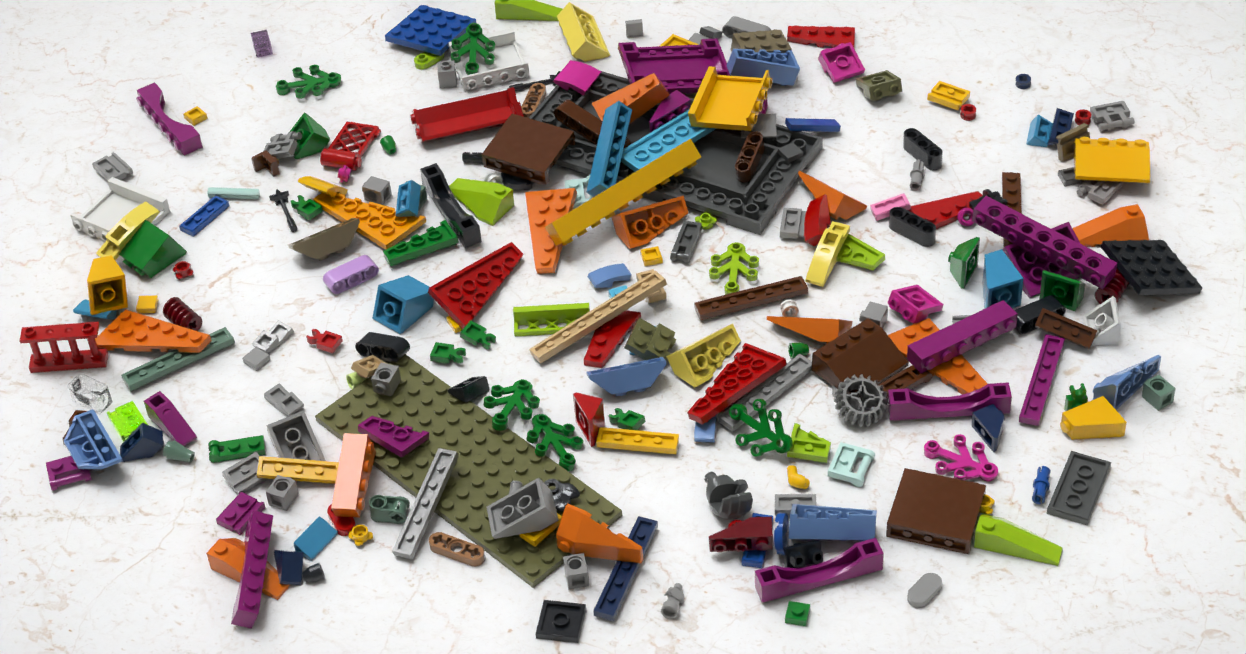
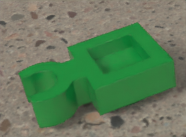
M301 195L297 196L298 202L291 200L292 208L297 209V213L309 221L323 212L321 205L311 199L305 201Z
M472 320L460 332V338L475 346L480 342L488 350L491 347V343L487 341L496 342L495 335L491 333L486 334L487 329Z
M435 342L430 354V361L449 364L450 360H454L456 363H463L466 349H454L452 344Z
M1081 383V387L1075 390L1073 385H1070L1071 395H1066L1064 410L1068 411L1088 402L1087 391L1083 383Z
M615 408L616 415H608L611 423L617 424L618 428L626 430H638L646 422L644 415L630 410L623 413L620 408Z

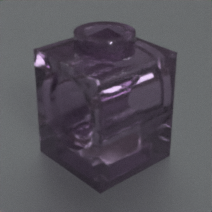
M267 29L251 33L256 57L273 54Z

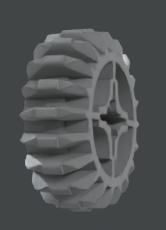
M855 374L851 379L847 377L844 382L839 384L838 389L835 391V409L840 410L839 416L844 415V421L851 420V425L857 422L859 427L863 423L867 427L871 425V422L877 423L878 419L883 418L884 412L887 410L886 405L888 404L887 392L882 391L883 385L878 386V380L873 382L870 376L864 379L863 374L859 378ZM852 390H858L856 393L847 394ZM876 407L871 411L864 412L866 408Z

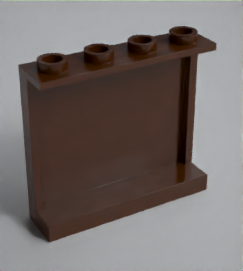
M511 114L483 151V166L547 185L550 181L549 171L569 144L575 146L574 131Z
M904 468L887 521L886 537L969 554L973 533L984 495L986 494V485Z

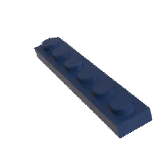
M638 516L628 538L642 546L644 558L658 528V521ZM616 562L593 610L594 616L611 621L615 620L641 563Z

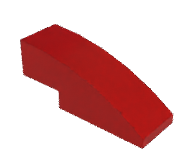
M825 194L811 201L805 214V242L812 246L819 244L825 229L831 225L828 200Z

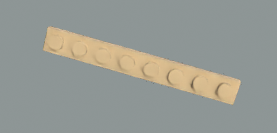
M657 271L652 272L530 348L531 355L541 364L666 286V279Z

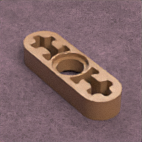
M535 83L530 87L521 106L524 117L529 118L544 101L546 96V86L544 84Z
M442 532L433 533L429 537L430 549L434 553L474 567L480 566L485 561L484 550L481 546ZM456 546L462 547V550L459 552L451 551Z

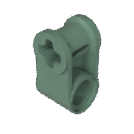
M375 495L370 498V516L373 521L402 524L406 521V510L410 506L407 498Z

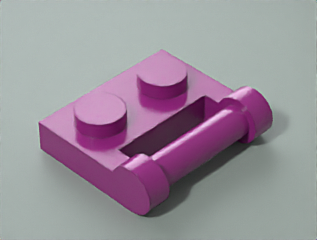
M72 456L46 462L52 491L57 490L60 486L74 482L92 480L90 469H78Z

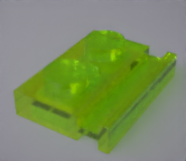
M133 401L115 408V411L111 413L109 411L106 412L122 441H125V438L129 437L141 423L147 424Z

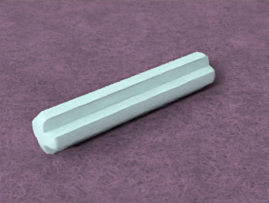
M209 187L207 194L209 198H213L216 195L220 198L259 199L260 191L259 189Z

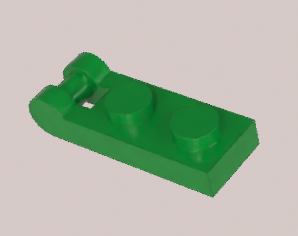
M264 435L222 442L212 440L208 443L210 451L209 460L213 463L246 458L255 452L259 456L266 455Z

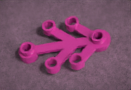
M961 434L956 435L953 442L954 446L958 448L960 455L941 448L935 440H930L924 445V455L927 458L935 459L941 456L954 461L949 464L945 461H938L935 471L939 475L954 471V478L965 481L980 477L983 481L987 482L993 481L998 475V467L988 462L984 453L985 445L982 442H975L972 445V453L977 455L979 463L972 460L966 447V437ZM971 468L973 470L966 472L964 469Z

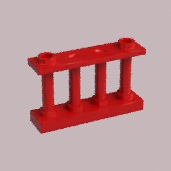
M99 322L22 327L19 342L20 344L29 343L33 352L29 362L30 373L107 367L108 350L98 349L95 340L98 337ZM76 339H87L90 350L79 351ZM68 340L71 351L60 352L57 341ZM37 342H49L52 353H41Z

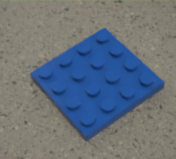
M420 5L385 35V41L441 56L449 49L448 42H452L453 39H457L465 34L468 25L476 23V19L439 8Z

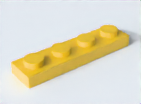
M600 427L596 445L599 448L676 454L679 434Z
M259 456L257 478L275 479L277 475L290 477L296 481L335 484L339 462Z

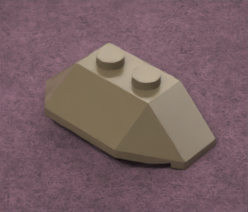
M353 217L290 243L288 248L319 261L329 258L328 255L335 252V254L344 252L345 248L350 246L360 223L359 218Z

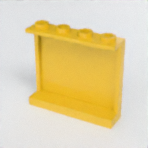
M709 66L688 112L691 127L751 131L754 124L757 123L759 112L762 111L763 102L767 99L768 90L772 87V78H770L769 70L765 71L763 78L717 75L716 67Z

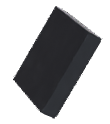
M544 600L535 633L536 639L579 643L586 613V604Z

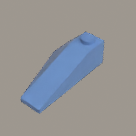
M1156 355L1106 377L1101 383H1097L1094 386L1093 400L1104 396L1117 410L1143 386L1147 379L1159 371L1161 356Z

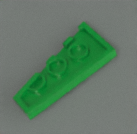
M444 220L440 222V226L436 228L432 226L426 229L427 232L421 236L416 234L411 237L409 242L402 241L383 251L384 258L390 266L398 265L401 262L416 259L424 254L433 253L445 247H451L459 243L458 237L447 221Z

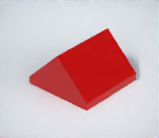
M577 392L573 393L575 421L590 446L593 447L596 445L599 428L605 427L603 399Z

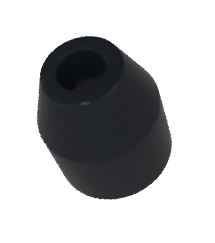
M320 563L309 566L302 572L305 582H317L325 579Z

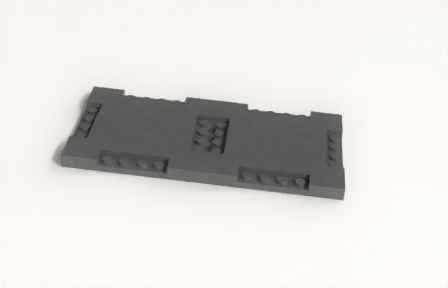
M601 71L599 78L584 96L572 88L566 91L557 85L529 118L572 130L555 118L554 109L565 100H570L600 119L592 103L630 85L629 79ZM660 103L629 124L626 137L631 141V144L650 133L649 121ZM776 124L777 138H763L765 150L753 178L749 182L743 183L737 179L735 163L746 138H741V130L717 128L694 142L701 155V158L696 160L697 164L690 169L687 167L683 168L684 172L677 177H674V175L670 176L669 182L662 186L660 183L657 184L656 190L649 194L644 192L642 196L656 202L684 196L686 206L727 219V225L761 235L776 214V207L799 177L798 172L808 169L823 149V138L802 131H790L788 127ZM574 131L575 146L569 144L555 164L590 175L597 145ZM793 142L803 151V157L787 163L778 154V149ZM620 162L616 183L634 173L632 169Z

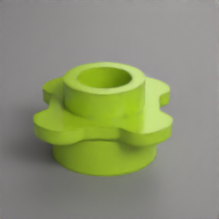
M704 212L700 216L695 217V222L702 223V229L707 230L713 227L717 219L712 217L710 213Z

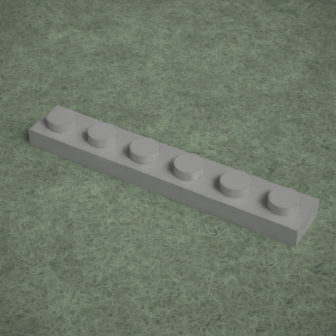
M798 354L779 372L770 376L735 404H743L747 408V414L753 417L758 413L753 408L754 400L764 399L767 405L812 371V361ZM729 408L718 416V422L734 432L745 422L733 420L729 415Z
M438 448L392 550L395 556L408 559L414 558L459 457L457 451Z

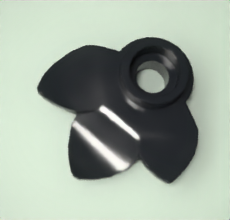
M548 479L544 482L548 488L550 486L556 487L555 490L551 491L556 510L564 512L567 503L571 505V499L580 496L579 490L570 483H560L556 479Z

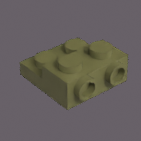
M888 70L856 78V85L863 89L864 96L871 101H878L884 96L892 97L899 92H903L901 78Z
M639 317L624 348L644 360L663 357L667 361L666 356L671 353L668 351V348L672 349L677 340L674 338L676 332L660 323L655 327Z

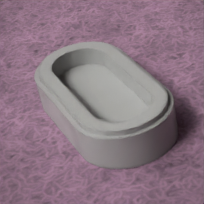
M935 573L924 574L908 590V603L918 608L926 606L941 590V577Z

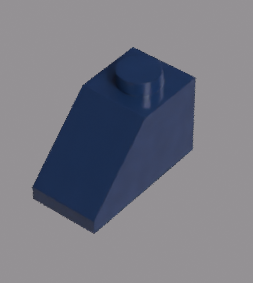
M991 404L972 413L971 426L993 452L997 451L1005 417L1001 410H998L994 404Z
M141 423L120 446V456L123 462L153 457L157 451L163 448V431Z

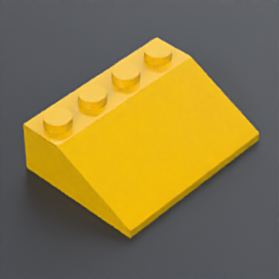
M1075 138V179L1150 183L1149 142L1141 139L1127 141L1126 139Z

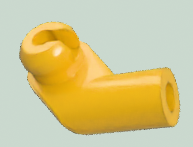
M791 465L787 467L789 484L799 489H807L810 485L809 479L798 474L796 466Z

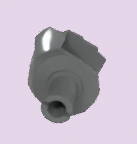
M712 471L705 475L704 481L707 483L706 497L710 508L717 516L725 519H738L752 509L753 498L750 492H745L748 488L745 480L739 479L734 481L728 475L717 476Z

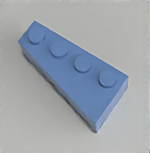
M733 49L726 65L731 76L763 78L765 71L769 70L772 83H778L783 86H793L800 71L792 50H787L786 53H781L780 50L768 53L763 49H760L758 52L752 49Z
M793 504L790 513L789 539L858 540L860 542L875 538L877 510Z

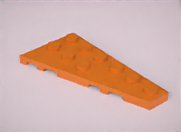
M575 188L525 192L535 269L538 274L555 273L563 244L561 243L556 246L545 226L573 210L577 196Z
M126 309L95 338L97 347L106 348L108 351H113L114 348H123L124 351L152 352L153 349H160L161 352H168L169 349H178L179 352L200 353L212 341L208 334Z
M927 318L888 336L907 358L908 345L939 331V328L930 318ZM962 354L928 370L932 376L936 375L941 378V382L944 384H950L957 388L958 392L962 395L987 385V382Z

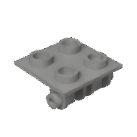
M758 114L757 123L754 124L751 131L741 130V138H747L749 133L754 131L760 132L763 138H777L776 114Z

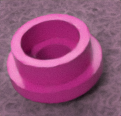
M344 165L343 168L339 169L337 178H340L341 183L343 181L348 182L351 168H347Z
M963 208L959 211L957 218L961 225L970 226L974 223L972 222L973 210L971 208ZM964 214L969 216L967 221L964 219Z

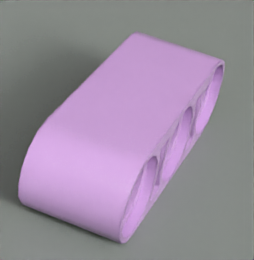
M362 255L326 272L323 276V282L332 293L339 294L372 279L378 274L379 268L368 255Z

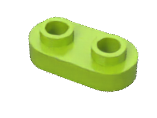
M423 52L414 58L415 67L420 70L427 69L443 60L444 53L439 56Z

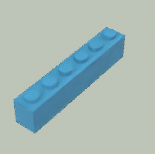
M620 101L605 109L586 193L593 197L616 184L632 109Z

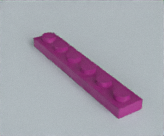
M1045 334L1019 415V422L1039 426L1065 338Z

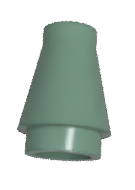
M169 440L164 447L163 455L167 456V459L191 463L195 452L175 440Z

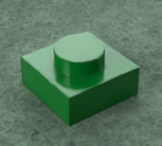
M789 601L785 623L807 626L810 604Z

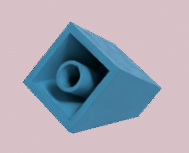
M1002 249L985 254L982 281L984 309L1002 300L1011 308L1021 306L1024 278Z
M409 275L378 285L372 319L399 334L403 333L433 307L434 299L428 293L429 286Z

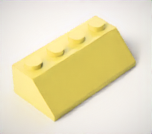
M569 2L557 15V18L563 30V35L566 37L567 45L571 49L572 56L584 62L609 57L610 53L594 16Z

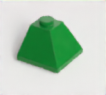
M305 112L290 130V132L294 131L302 134V138L297 140L298 145L293 154L295 159L321 153L330 141L326 130Z
M979 237L959 244L955 251L950 253L948 258L950 272L962 289L965 288L978 266Z
M1043 270L1039 300L1053 295L1066 309L1076 312L1084 297L1085 283Z

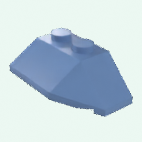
M663 357L587 371L586 374L591 381L610 394L622 396L626 395L628 391L643 392L646 388L651 387L666 366V360Z
M94 409L74 416L73 423L64 439V444L78 469L101 470L123 462L122 457Z

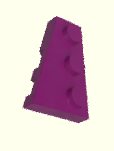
M374 416L369 417L358 425V432L368 434L371 440L401 458L429 439V432L427 431L419 433L413 431V427L405 426L402 428L395 426L392 421Z

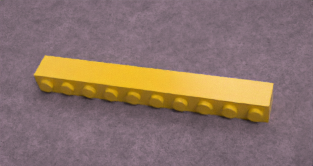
M689 139L545 226L556 246L561 243L565 246L573 241V236L577 235L579 237L587 232L586 228L589 226L594 228L601 224L600 220L605 217L607 220L614 216L615 210L619 209L622 211L629 206L628 202L631 200L633 202L643 198L642 194L644 192H647V194L657 189V184L660 183L662 186L670 181V176L674 175V177L682 174L684 172L683 168L687 167L690 169L697 164L696 160L700 159L701 155L692 140Z

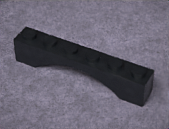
M437 163L421 168L422 185L426 187V191L464 248L482 242L479 224L472 215L467 214L460 207L450 190L444 173Z

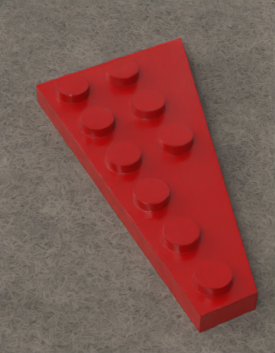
M510 242L429 287L428 293L464 329L468 322L473 320L521 261L524 254L513 242Z
M745 343L742 346L743 350L741 353L737 352L734 356L735 360L727 364L715 378L714 385L705 390L706 395L703 398H699L687 412L689 419L700 424L708 422L712 417L722 412L760 383H763L770 376L779 372L780 369L787 365L786 358Z

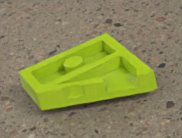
M794 423L791 434L793 446L787 452V457L827 463L831 442L818 437L812 431L807 433L800 429L798 423Z

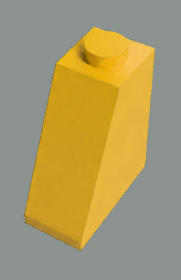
M1101 396L1063 412L1060 427L1072 440L1125 436L1127 422L1107 399Z

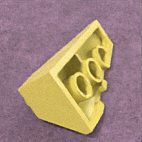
M730 324L666 357L675 375L693 387H697L712 378L716 369L720 368L724 359L732 353L741 340L734 325Z

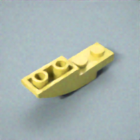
M144 202L134 208L105 236L107 238L106 242L96 254L99 257L112 255L116 261L120 256L119 253L144 221L147 220L152 223L160 211L148 202Z
M832 221L829 229H825L812 258L805 282L821 287L824 286L837 262V255L850 232L849 225Z

